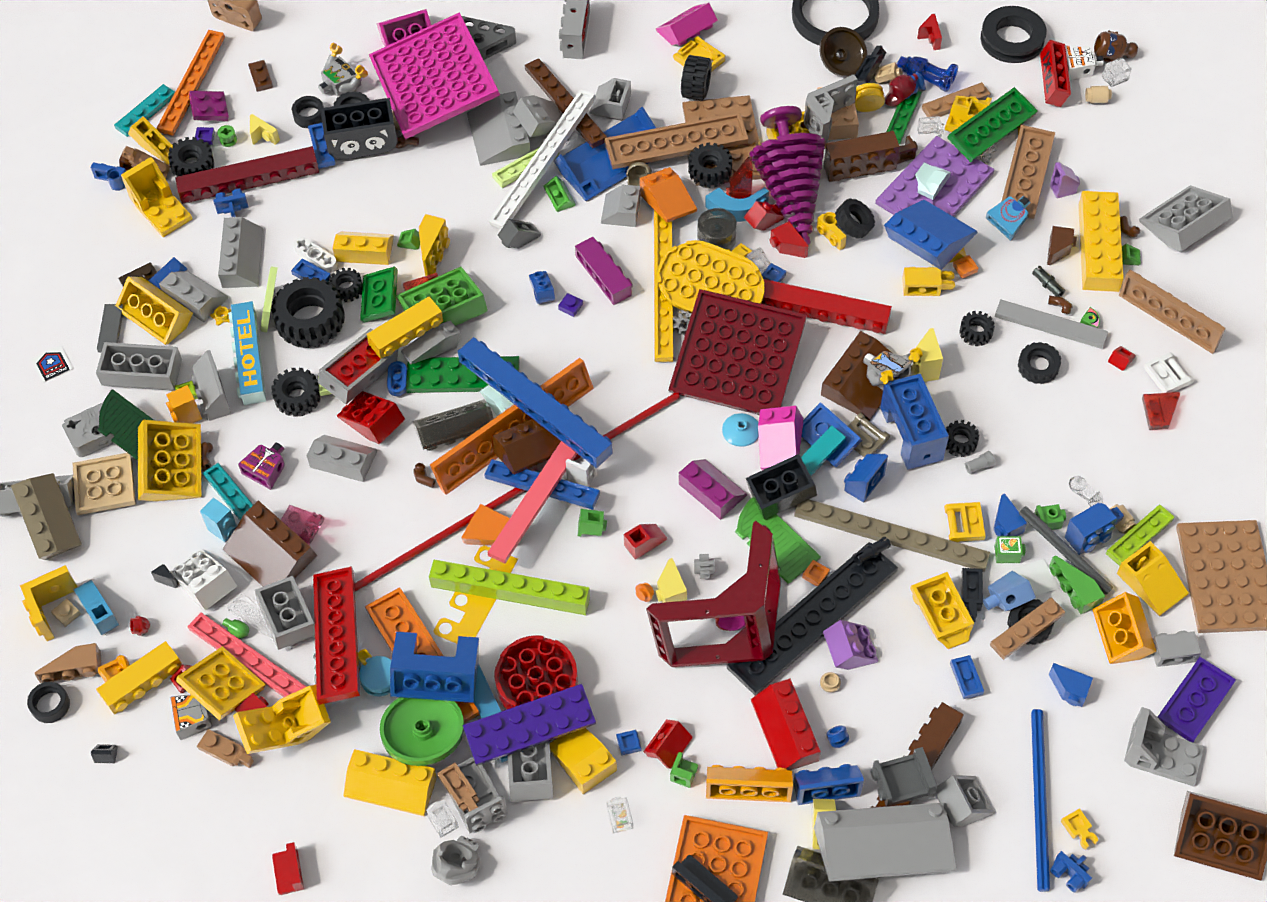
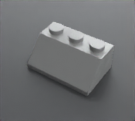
M189 271L171 272L159 283L161 291L193 312V316L202 322H205L210 317V314L214 313V310L228 299L227 295Z
M207 350L192 366L194 374L191 375L194 386L198 385L199 388L195 389L198 400L202 399L203 401L200 404L203 415L207 414L209 421L230 415L231 412L211 351Z
M322 435L313 441L306 456L310 468L364 482L377 449Z

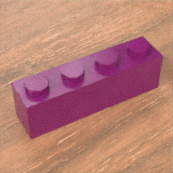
M591 237L575 245L576 258L613 305L632 296L633 285L631 280L623 275L620 266L615 265L612 256L604 251L600 241L597 242L594 237Z

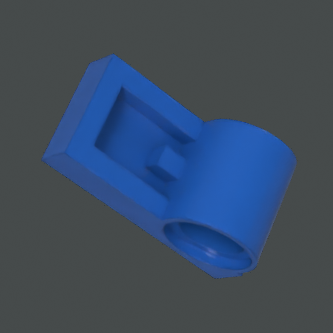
M92 163L90 168L95 179L108 181L111 189L115 191L125 188L121 174L126 172L125 168L110 166L104 163Z
M537 271L529 274L536 303L540 304L555 300L554 288L547 272Z

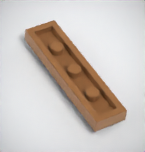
M981 82L922 104V110L929 120H933L950 113L956 96H973L978 100H986L987 97H990L991 93Z
M1051 597L992 640L990 646L1004 660L1064 616L1065 611Z

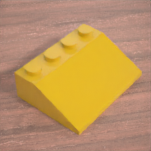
M143 420L138 427V500L167 501L201 498V424Z

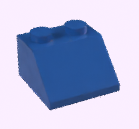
M867 454L863 460L859 459L854 467L855 470L852 473L849 472L844 479V491L864 503L885 476L888 455Z

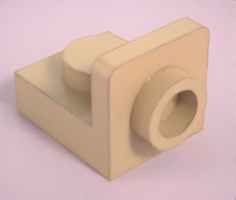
M896 62L890 63L876 70L875 80L877 83L887 82L902 75L903 72L901 68H898Z

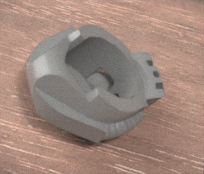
M460 836L457 841L449 840L439 844L433 850L431 865L433 875L448 885L460 884L475 878L480 866V857L476 852L479 844L464 836Z

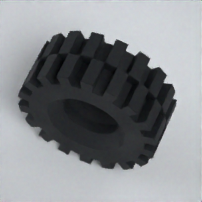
M185 137L184 141L179 139L178 144L174 142L172 144L173 148L170 147L169 149L170 168L173 175L176 174V177L214 168L212 149L201 138L197 140L196 137H192V140H189V137ZM189 158H196V159H198V160H197L196 162H194V163H186V162H185V161H186L187 159H189Z
M709 142L706 143V146L700 144L699 149L695 147L693 152H690V157L688 158V173L691 180L694 179L696 184L700 182L701 187L707 185V188H711V185H714V188L718 187L719 183L721 185L725 184V181H728L732 175V155L729 154L728 149L724 150L723 145L718 147L717 143L710 145ZM707 164H713L717 167L709 169L704 166Z
M295 367L291 368L292 371L290 372L286 369L283 375L281 373L277 375L278 380L274 379V385L271 386L276 407L282 413L285 411V414L288 416L291 413L293 417H297L298 413L304 416L306 411L312 412V407L316 408L318 406L317 402L321 400L318 380L308 369L305 372L300 367L299 370H296ZM294 390H304L300 396L292 397L289 395Z

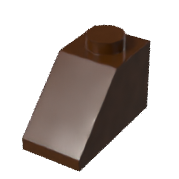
M1052 227L1047 265H1052L1069 255L1071 248L1076 246L1077 236H1074L1073 228Z

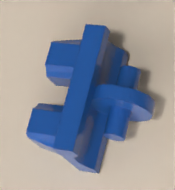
M240 188L233 190V195L227 197L223 192L216 193V199H213L217 214L231 213L232 217H236V211L249 208L245 193Z
M1061 851L1050 870L1056 878H1060L1064 873L1069 875L1071 879L1066 883V886L1073 893L1081 888L1085 889L1092 879L1086 873L1090 868L1084 864L1087 859L1085 855L1077 858L1072 854L1068 857Z

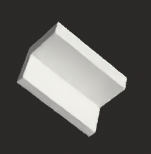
M570 459L566 460L567 481L590 487L597 476L596 468L585 459L582 464Z

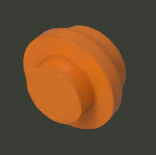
M640 583L635 588L636 596L640 600L649 602L652 599L654 590L648 583Z

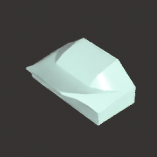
M923 163L915 174L918 181L917 193L933 200L949 179L951 172Z

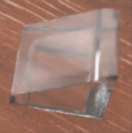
M761 247L746 255V258L751 260L760 272L766 270L771 264Z

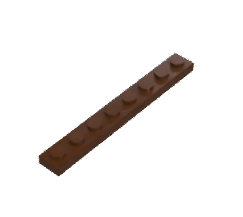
M539 58L525 64L527 73L551 101L555 103L558 109L564 113L574 99ZM587 113L575 128L592 149L605 143L607 136Z

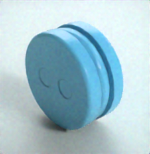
M374 656L367 659V664L365 666L362 664L359 670V679L363 689L368 694L376 697L390 694L391 659L385 656Z

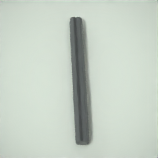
M1027 506L1020 510L1019 515L1078 570L1094 579L1105 595L1113 589L1112 585Z

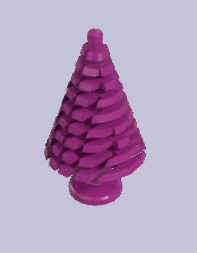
M780 106L766 111L760 117V122L764 127L778 128L779 136L776 137L777 139H769L762 142L761 145L754 147L750 151L749 157L753 164H755V168L760 173V177L765 182L767 189L771 191L770 194L776 200L778 208H782L783 216L789 218L787 221H790L804 241L810 245L809 234L813 230V226L810 224L814 222L813 213L815 212V202L818 195L816 192L819 189L818 182L821 177L820 172L826 141L825 138H821L820 135L813 133L790 134L788 126L795 124L801 119L802 111L797 106Z

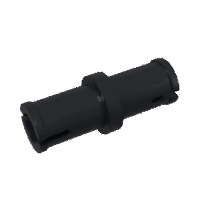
M884 536L873 544H867L864 549L852 555L854 562L857 565H861L870 558L878 557L879 553L891 547L890 540Z

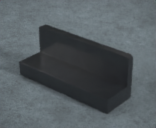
M688 855L681 863L677 861L672 866V875L702 901L735 902L738 899L737 894L691 855Z

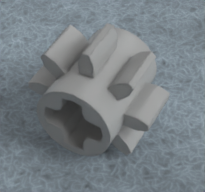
M679 311L678 317L673 316V320L676 321L673 324V328L678 327L679 333L687 330L690 321L689 311H686V313ZM684 319V321H687V324L684 325L681 320Z
M699 554V559H694V573L700 574V579H709V575L715 573L714 559H709V554Z

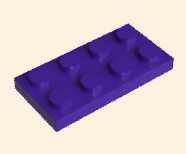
M1199 657L1157 717L1166 727L1187 741L1194 742L1236 679L1202 657Z

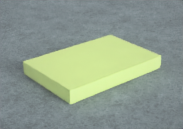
M271 266L260 327L261 332L267 333L278 267Z

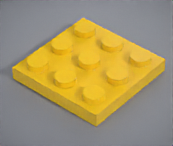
M223 646L178 675L176 680L177 683L219 720L233 712L252 693L255 695L260 693L266 685Z

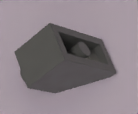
M508 219L497 236L502 240V244L505 247L519 249L540 237L541 233L530 222Z

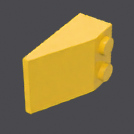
M587 728L558 737L549 743L551 754L582 794H585L617 771V761Z

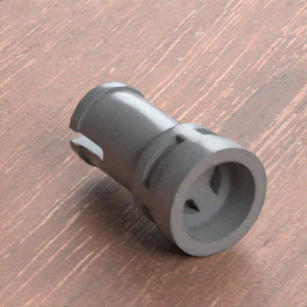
M990 451L985 452L974 460L965 462V468L969 474L995 465L994 456Z

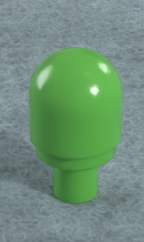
M228 618L223 620L222 625L227 627L232 635L240 639L248 636L249 627L244 622L236 619L231 621Z

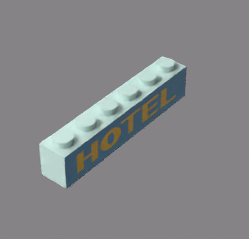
M253 301L232 304L231 312L228 314L230 323H233V327H230L231 337L235 340V342H232L233 353H236V357H233L234 366L238 368V372H235L236 382L240 386L237 387L238 398H242L244 405L266 402L257 316Z

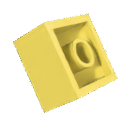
M930 328L916 346L921 348L923 356L920 357L918 362H913V365H911L912 376L921 374L924 382L939 380L943 356L934 328Z

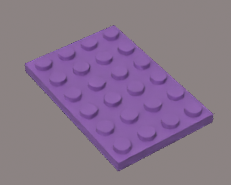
M935 136L876 199L875 204L894 215L925 199L954 217L993 175L994 168L978 159L970 163L954 145ZM923 163L951 172L949 179L933 200L917 193L918 181L915 174Z

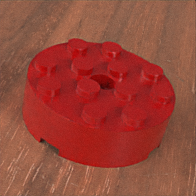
M541 635L523 637L507 646L500 654L494 671L497 694L507 710L578 685L577 666L570 650L560 641L544 638Z

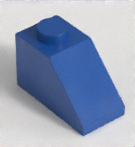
M1004 493L1001 495L998 505L994 532L997 536H1019L1025 532L1027 522L1019 515V511Z
M1053 663L1049 676L1060 697L1072 706L1082 707L1093 677Z

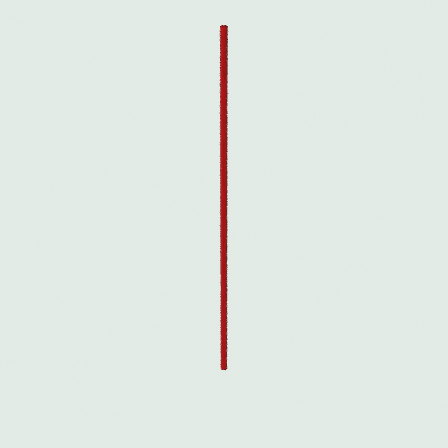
M671 394L604 434L603 437L606 436L611 440L680 398L679 394ZM577 454L573 461L581 458V456ZM515 487L485 506L493 510L525 490ZM475 512L355 583V592L467 526Z

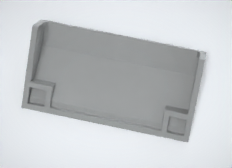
M943 803L823 811L817 813L814 831L829 881L956 871L949 820Z

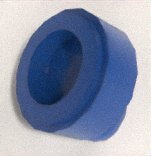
M842 725L831 728L826 734L831 746L834 748L843 747L849 741L846 727Z

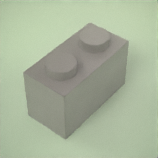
M1183 630L1176 634L1168 635L1167 633H1160L1153 638L1157 652L1153 653L1156 667L1194 663L1201 655L1195 631L1187 632Z

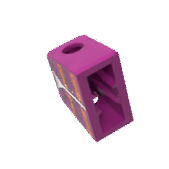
M277 442L270 449L264 445H258L238 463L241 474L271 490L285 466L283 457L280 455L284 451V447Z

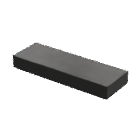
M116 304L104 305L97 344L98 353L102 352L104 342L118 343L123 314L122 310L115 306Z

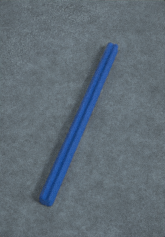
M1033 709L1031 712L1037 890L1039 892H1048L1050 889L1044 721L1043 711L1041 709Z

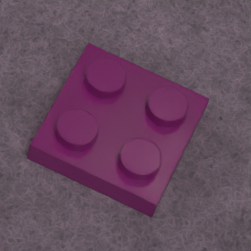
M190 90L189 98L193 120L228 121L229 115L224 91Z

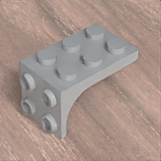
M473 757L458 764V767L477 793L480 801L476 804L478 808L470 812L468 810L463 812L451 797L469 833L479 832L487 824L502 820L508 814L505 799L497 793L483 765L476 766Z

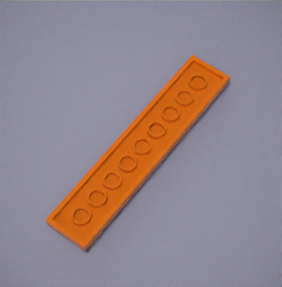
M578 358L540 386L547 394H552L556 401L560 404H565L567 407L594 389L585 362L581 358ZM512 405L432 462L430 466L441 491L447 495L490 464L491 459L495 460L498 458L494 453L493 435L532 418L516 405Z

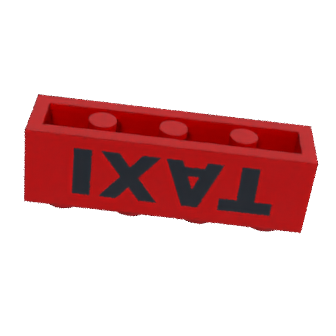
M1049 40L1040 53L1045 103L1061 107L1071 95L1066 48L1064 43Z

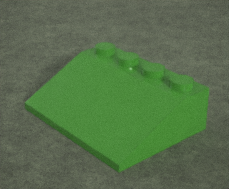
M458 267L396 295L404 311L430 297L442 311L443 322L441 324L451 320L456 326L488 311L483 293L462 267Z

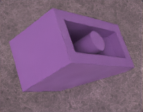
M1060 162L1055 163L1050 187L1056 198L1076 194L1080 185L1079 177L1075 175L1071 168Z

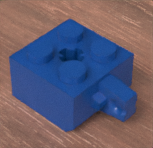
M1097 503L1070 519L1065 539L1078 555L1084 552L1089 553L1097 544L1101 542L1106 543L1111 539L1115 525L1123 519L1124 515L1118 507L1109 509L1106 504Z

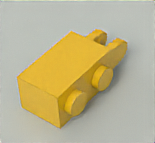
M904 267L902 277L903 296H940L941 290L955 288V282L951 281L955 278L952 271H941L936 267Z

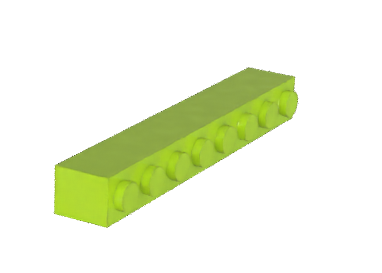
M435 559L429 573L431 588L580 615L587 614L590 601L589 587Z

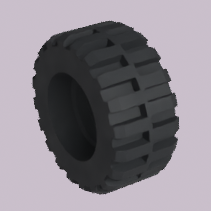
M303 277L301 280L297 278L292 283L285 284L284 288L276 293L277 296L274 297L273 305L271 306L272 316L278 334L287 343L292 342L293 346L299 347L301 345L303 348H309V346L319 347V344L328 343L330 338L334 339L337 336V332L341 331L342 324L345 321L341 297L336 288L329 284L328 281L323 279L320 281L316 277L312 279ZM307 306L323 308L313 318L299 319L293 317L297 311Z

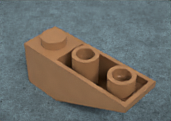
M96 643L75 646L37 670L35 676L40 683L58 680L69 681L83 676L93 677L95 674H99L98 667L101 666V651Z

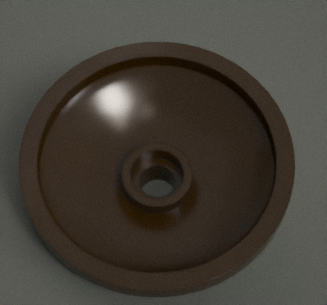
M836 27L829 30L820 42L819 52L824 66L837 76L849 77L855 75L867 56V48L862 37L856 31L847 27Z

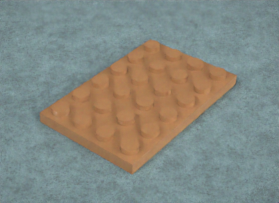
M750 95L682 102L685 123L740 112L748 136V143L724 148V150H729V154L732 155L733 159L732 175L725 183L761 179L760 173L756 170L755 164H753L749 157L750 151L757 145H760ZM707 164L704 167L712 169L717 166L713 164Z
M1257 520L1178 523L1176 529L1198 633L1267 631V563Z

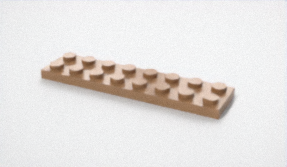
M740 112L605 138V145L612 169L628 167L636 162L648 163L690 155V152H693L695 147L699 149L700 144L706 146V143L709 142L710 145L717 143L718 147L723 145L724 148L748 143V136Z

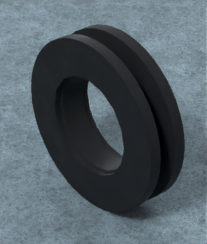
M1003 6L991 11L985 17L980 40L984 50L993 58L1006 63H1023L1034 59L1040 54L1044 46L1047 29L1043 19L1034 11L1020 6ZM1008 26L1019 27L1025 30L1030 38L1023 42L1013 43L1002 39L997 31Z

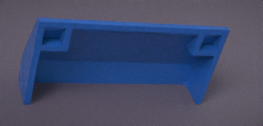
M641 107L635 114L603 133L608 138L655 129L656 127L645 109ZM585 142L563 156L560 154L554 160L562 176L585 201L626 178L627 170L630 167L612 169L605 143L592 149Z

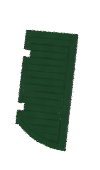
M111 389L101 406L99 428L97 431L105 437L111 433L114 436L111 441L138 461V427L143 420L154 419Z

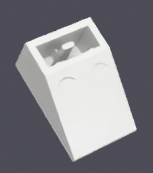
M202 549L192 553L188 559L176 565L170 571L178 584L205 611L237 587L227 569Z

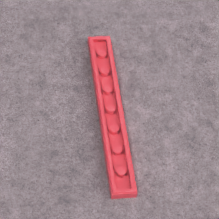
M562 441L487 552L489 557L502 563L507 562L566 472V460L570 459L573 461L577 453Z
M202 612L187 626L191 632L216 650L223 646L262 682L281 696L286 697L307 687Z

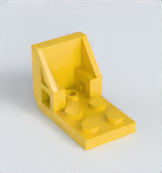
M152 157L121 174L131 201L162 237L167 236L193 220L192 215L172 194L168 182Z
M316 684L307 686L280 699L271 707L241 711L233 715L247 754L299 745L313 738L331 722L325 705H319L317 701Z

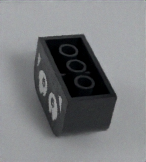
M390 98L320 108L324 137L328 153L332 157L346 160L384 154L395 148L397 137Z

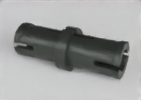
M1038 266V268L1036 267L1033 270L1032 274L1054 296L1060 297L1065 293V289L1055 281V277L1053 275L1050 276L1042 266Z

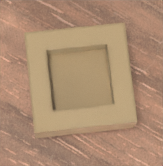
M67 598L51 611L53 616L65 627L81 614Z

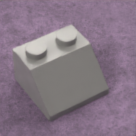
M621 185L605 195L601 224L636 227L641 200L640 186Z
M952 775L937 786V798L940 803H943L948 820L953 826H967L995 814L976 776Z

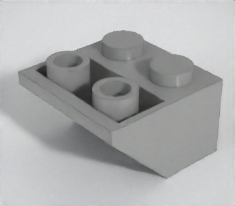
M613 78L598 86L595 95L596 99L589 113L623 120L631 97V81Z

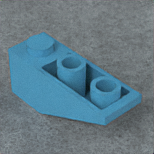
M92 580L74 589L101 635L119 625Z

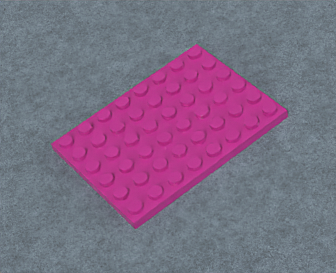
M460 12L369 54L387 98H390L392 110L405 139L500 95Z

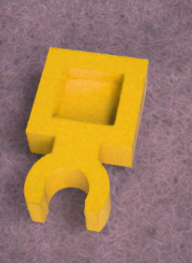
M1080 808L1061 819V823L1073 839L1079 836L1081 839L1080 845L1083 849L1086 850L1089 847L1086 839H1090L1094 845L1097 844V836L1088 831L1092 828V825Z

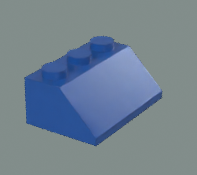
M843 764L839 768L822 767L817 771L801 770L794 774L793 780L798 805L813 803V799L840 800L861 797L864 783L863 775L857 765L851 766V764Z

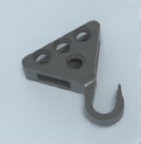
M462 16L465 23L471 22L474 24L473 26H467L483 60L516 44L514 27ZM488 26L489 29H481L480 27ZM503 29L505 33L496 32V30Z

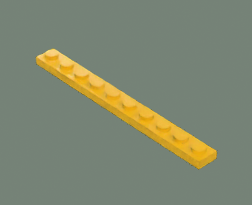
M654 210L655 362H673V305L662 295L657 280L660 261L672 248V221L666 223Z

